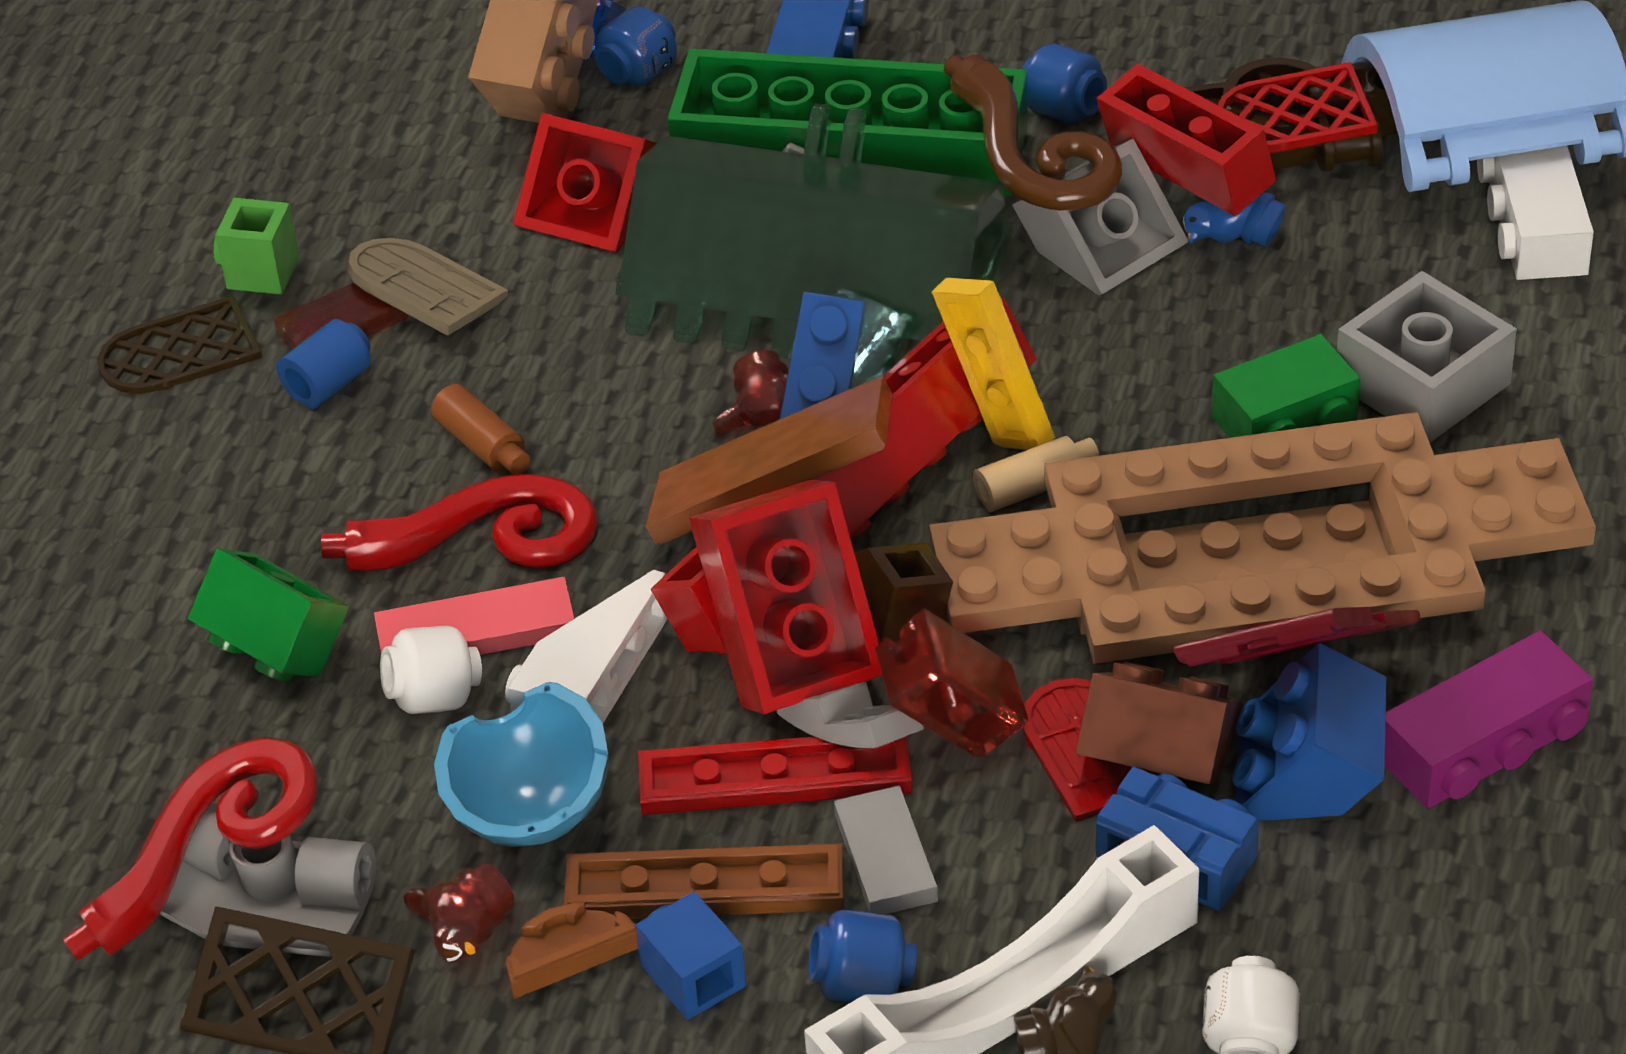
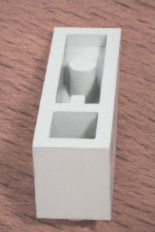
M657 570L650 571L538 641L523 665L515 666L508 678L505 697L506 701L511 704V711L513 712L520 706L524 699V692L546 682H555L584 697L601 721L604 722L667 621L666 615L650 590L665 576V573Z

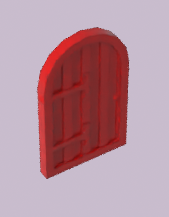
M1068 678L1052 681L1036 689L1024 703L1021 725L1027 740V746L1034 751L1075 822L1100 813L1111 796L1117 794L1118 786L1129 773L1132 766L1076 754L1091 680ZM1141 769V770L1146 771V772H1148V773H1151V774H1153V775H1155V776H1157V775H1159V774H1163V773H1158V772H1154V771H1149V770Z

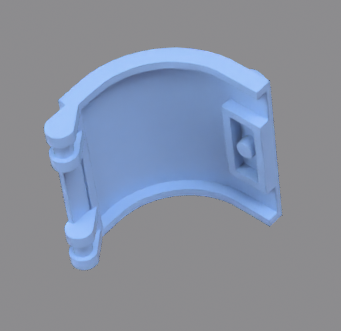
M1572 1L1358 34L1347 45L1341 64L1351 62L1352 65L1371 62L1383 82L1399 135L1403 180L1409 192L1426 190L1429 188L1430 183L1446 180L1449 186L1468 183L1470 179L1469 161L1560 146L1573 145L1575 157L1580 165L1600 162L1602 155L1615 153L1619 158H1626V66L1617 40L1607 20L1596 6L1588 1ZM1611 113L1612 130L1598 132L1594 115ZM1440 139L1442 157L1426 159L1422 142Z

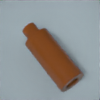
M461 384L449 385L437 394L431 406L433 419L488 467L496 472L506 468L513 475L522 474L530 465V456L524 452L525 441L517 431Z

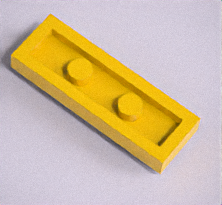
M945 278L932 291V294L992 442L1003 448L1028 450L1052 441L1055 438L1054 432L994 281Z

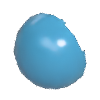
M546 682L524 692V699L520 706L504 717L494 720H480L471 715L448 725L442 733L434 762L438 794L457 821L471 832L494 844L526 846L544 844L556 840L567 834L594 809L601 796L609 770L608 749L603 722L584 697L559 683Z

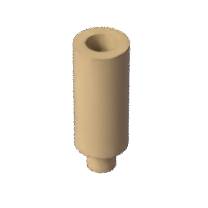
M1063 436L975 469L973 472L974 487L979 500L988 512H994L1046 492L1044 463L1099 456V451L1092 438L1074 443L1068 436Z

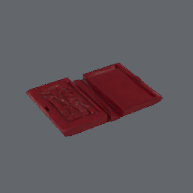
M1369 606L1333 608L1175 645L1174 652L1177 659L1181 663L1188 664L1189 667L1209 662L1228 664L1242 660L1263 659L1315 647L1319 642L1328 644L1415 624L1420 619V612L1418 610H1395L1370 614Z

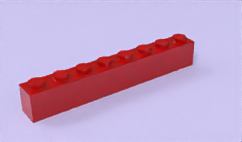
M1001 298L1029 368L1037 358L1005 298ZM944 321L883 376L892 392L884 449L813 479L835 482L850 539L860 535L870 526L871 521L869 518L884 504L901 497L909 489L908 481L922 468L928 467L943 458L947 452L945 446L959 433L973 428L983 419ZM695 547L650 590L687 652H717L719 655H725V646L698 549Z

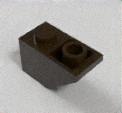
M918 543L874 547L855 552L880 649L902 650L907 647L936 645L953 586V580L928 544Z

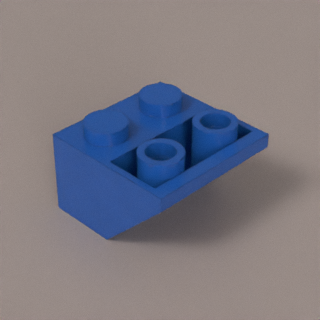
M1320 642L1301 660L1289 663L1281 672L1277 682L1258 699L1253 698L1249 700L1238 716L1236 722V733L1239 735L1238 763L1233 773V784L1236 786L1235 802L1241 804L1250 815L1259 818L1261 821L1345 814L1384 780L1386 676Z

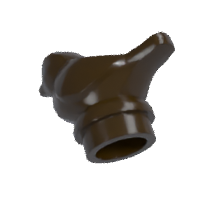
M1088 965L1084 966L1082 976L1073 986L1063 987L1055 992L1046 1009L1034 1007L1030 1009L1029 1015L1014 1018V1026L1021 1054H1097L1106 1019L1113 1011L1117 999V990L1113 980L1106 974L1095 972Z

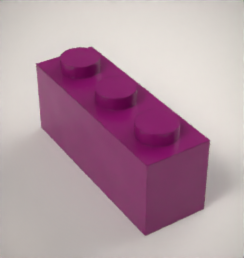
M1539 630L1385 712L1384 766L1427 809L1449 797L1460 799L1468 795L1477 786L1479 781L1502 768L1507 770L1515 769L1525 763L1533 751L1557 738L1565 741L1578 734L1586 722H1588L1594 679Z

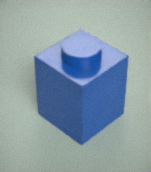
M695 891L671 905H664L656 909L648 918L635 925L641 967L687 1020L746 987L742 944Z

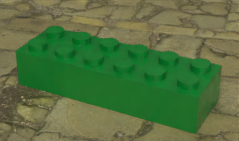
M689 48L667 119L673 173L792 181L776 173V166L781 158L783 149L789 143H793L816 153L817 165L821 167L830 160L839 163L832 184L1013 196L997 179L988 160L984 145L982 116L952 92L950 86L951 77L944 73L945 64ZM998 68L1008 78L1016 94L1018 103V150L1020 155H1022L1028 126L1027 69ZM811 178L808 182L817 183V180Z

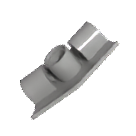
M214 801L199 820L190 839L175 884L165 906L160 912V915L204 939L207 937L215 906L352 935L364 913L375 883V851L371 843L315 837H307L303 842L292 841L290 835L273 845L258 849L240 847L226 839L219 831L216 820L217 802ZM229 925L223 946L257 949L265 943L258 931ZM296 940L282 949L286 953L332 957L327 946Z

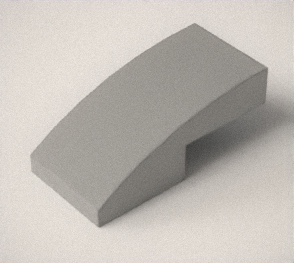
M867 681L819 696L806 698L801 703L777 710L779 716L810 735L835 744L857 748H877L924 729L918 703L872 706Z

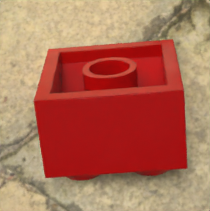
M541 113L512 225L618 253L658 198L670 147L644 138Z

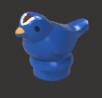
M1263 193L1235 217L1203 200L1187 208L1183 215V226L1188 234L1187 239L1190 244L1209 237L1218 242L1225 243L1242 238L1248 245H1252L1254 242L1267 248L1283 221L1287 205L1275 200L1276 196L1274 194Z

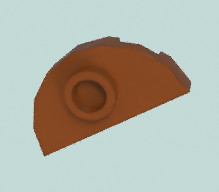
M578 902L549 908L527 921L521 928V938L513 946L511 954L507 956L506 960L513 998L516 999L639 949L635 924L626 914L615 911L614 916L604 911L586 910L585 903Z

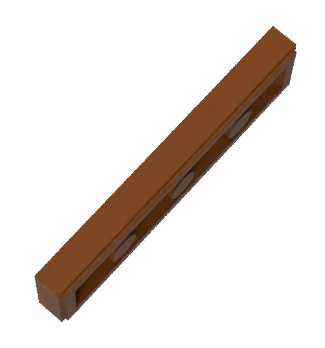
M842 844L567 854L564 905L575 902L585 903L586 910L604 911L614 916L615 911L626 914L629 919L648 918L656 909L664 905H671L695 891L715 915L844 910Z

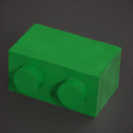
M1319 334L1213 374L1212 418L1229 438L1358 420L1360 377L1324 336Z
M217 548L190 611L188 620L210 632L207 640L211 644L235 654H244L245 652L257 659L254 665L256 670L271 678L290 682L293 675L317 677L322 673L350 606L256 553Z

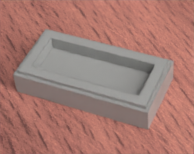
M900 786L834 801L835 818L869 913L884 915L938 902L937 885Z

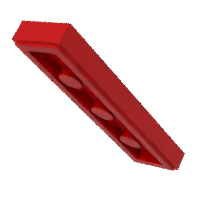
M907 736L877 748L850 747L828 742L817 737H803L638 751L642 815L843 799L895 786H900L903 794L912 793Z

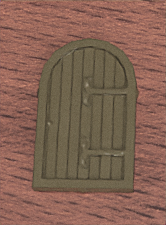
M397 238L372 239L359 244L350 252L348 274L353 283L365 292L447 336L496 307L507 297V289L428 247L410 240Z

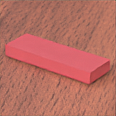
M565 577L374 612L381 653L383 648L391 646L394 637L406 628L453 626L461 631L468 647H476L480 655L536 645L538 641L574 619Z

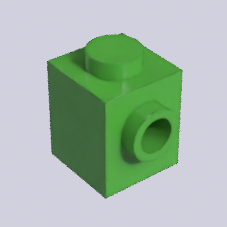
M233 198L215 234L214 259L217 264L222 266L226 289L282 295L300 258L290 204Z

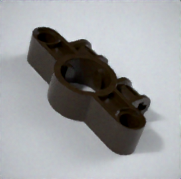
M1264 58L1240 66L1231 73L1226 82L1184 88L1218 105L1221 97L1235 86L1254 80L1317 69V67L1291 58ZM1371 62L1352 66L1377 122V133L1270 153L1273 168L1298 166L1315 158L1321 171H1331L1334 164L1367 160L1370 165L1381 163L1383 155L1382 136L1397 134L1398 131L1385 87ZM1335 78L1325 79V81L1330 83L1335 80ZM1346 78L1340 87L1353 91L1348 78ZM1308 84L1301 94L1318 101L1326 90ZM1297 85L1288 86L1284 88L1293 90ZM1269 92L1261 102L1277 108L1286 98ZM1252 93L1246 96L1254 98V96L1257 93ZM1334 94L1326 104L1344 110L1351 100ZM1234 101L1227 106L1226 110L1239 116L1247 105ZM1294 102L1290 107L1305 113L1299 116L1302 118L1311 109L1298 102ZM1358 105L1352 114L1365 119ZM1320 111L1312 122L1330 128L1337 118ZM1253 113L1248 117V120L1263 126L1270 119ZM1280 119L1273 130L1289 136L1297 125ZM1345 121V123L1341 127L1351 126L1354 124ZM1305 129V131H1304L1301 135L1309 134V133H1314V132H1313V131H1310V130H1308V129ZM1266 137L1267 141L1274 140L1269 137Z

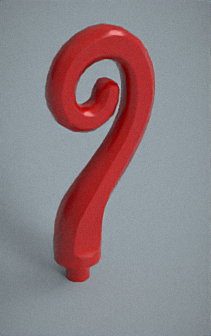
M537 474L506 475L465 487L408 516L376 520H348L346 533H322V558H346L348 571H376L403 566L423 556L477 519L495 511L506 509L498 516L492 529V537L498 552L509 562L524 567H551L569 562L586 550L595 536L598 515L591 499L577 486L567 481ZM540 508L557 513L565 521L563 528L558 533L547 538L529 539L522 535L523 532L536 529L542 524Z
M270 737L255 738L229 746L196 767L181 782L165 804L130 871L111 888L79 910L85 923L63 937V940L78 961L100 946L111 956L135 940L156 920L169 898L190 839L199 820L222 793L224 794L218 800L216 808L217 827L221 834L240 847L258 849L273 845L292 834L311 813L318 796V776L313 760L308 753L288 740ZM261 774L278 776L284 784V789L277 804L263 815L257 817L247 816L248 811L257 802L259 792L251 781L245 779Z

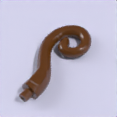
M954 54L948 58L944 65V73L951 77V90L982 116L984 145L988 160L997 179L1010 193L1038 207L1065 211L1081 210L1099 205L1116 191L1122 177V163L1117 150L1105 139L1083 131L1064 132L1046 139L1039 147L1035 159L1041 173L1031 168L1023 160L1018 150V103L1012 84L1005 74L980 55H971L964 59L960 55ZM1079 157L1089 161L1094 166V169L1083 177L1063 180L1066 174L1065 159Z

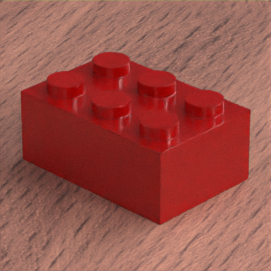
M808 480L689 517L742 708L767 714L801 703L803 699L819 696L887 674L835 482Z

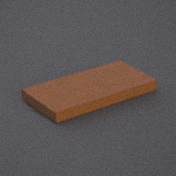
M883 375L660 471L645 525L654 543H660L661 545L691 532L692 528L689 521L691 516L804 481L813 480L883 450L886 445L892 392Z

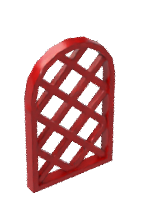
M1351 62L1250 81L1233 87L1221 97L1218 106L1224 109L1234 101L1247 105L1239 117L1264 129L1265 136L1274 139L1267 141L1270 153L1377 133V122ZM1335 78L1332 83L1325 81V79ZM1346 78H1348L1353 91L1340 87ZM1308 84L1326 90L1318 101L1301 94ZM1297 85L1293 90L1284 88L1288 86ZM1269 92L1286 98L1279 108L1261 101ZM1252 93H1257L1254 96V98L1246 96ZM1334 94L1351 100L1344 110L1326 103ZM1294 102L1311 108L1304 118L1287 112ZM1358 105L1365 119L1352 114ZM1255 109L1272 115L1264 126L1248 120V117ZM1320 111L1337 118L1330 128L1312 122ZM1280 119L1297 125L1289 136L1273 130ZM1345 121L1354 124L1351 126L1341 127L1345 123ZM1305 129H1308V130L1314 132V133H1309V134L1301 135V134L1305 131Z

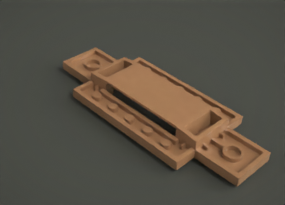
M1418 412L1044 463V481L1052 508L929 525L931 550L953 580L946 608L951 635L1076 617L1081 635L1086 634L1093 664L1175 653V645L1333 608L1369 606L1370 614L1382 611L1418 610L1420 618L1484 609L1486 590L1475 561L1594 545L1596 525L1559 438L1434 455ZM1370 482L1369 500L1128 534H1124L1120 521L1121 516Z

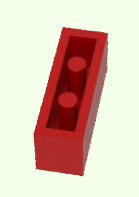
M1138 63L1097 97L1108 140L1113 147L1133 138L1151 171L1235 217L1276 182L1264 129Z

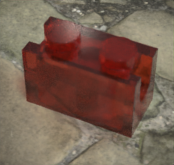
M925 608L901 628L899 633L900 640L897 643L886 638L875 647L891 706L976 758L986 756L1029 723L1012 664ZM979 705H981L989 711L985 714H982Z

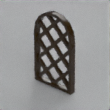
M232 295L142 323L117 333L103 345L97 360L100 376L108 386L121 392L142 394L170 389L175 385L262 358V354L249 324L246 322ZM231 309L239 324L224 320ZM220 310L215 318L204 316V314ZM192 321L209 325L201 337L184 333ZM181 322L176 330L163 328ZM217 328L235 331L227 343L210 339ZM142 334L136 341V343L126 341L134 336ZM152 334L169 338L161 349L145 346ZM243 334L251 349L236 345ZM178 340L195 344L188 355L170 351ZM204 346L221 350L213 362L196 358ZM115 347L130 350L121 362L107 359L109 353ZM138 353L155 356L147 368L131 365V362ZM230 353L239 354V355H236V356L227 358V356H228ZM164 359L181 363L173 374L156 371ZM190 365L198 367V368H195V369L186 371V370L189 368ZM105 367L112 368V369H115V370H114V372L110 375V374L106 371ZM124 372L141 375L136 383H126L119 380ZM150 378L157 379V381L148 382Z

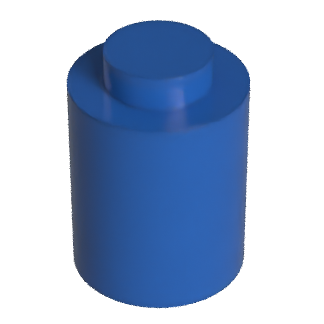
M333 319L278 360L276 364L277 375L284 389L292 398L311 409H316L369 368L371 364L370 342L366 334L357 325Z

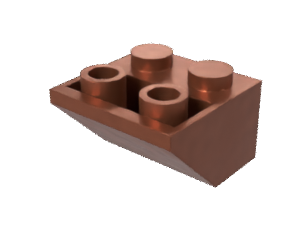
M1128 662L1124 664L1114 663L1112 672L1093 673L1076 754L1158 773L1170 774L1206 784L1218 782L1244 702L1243 700L1227 697L1228 684L1197 677H1180L1179 686L1162 683L1164 670Z

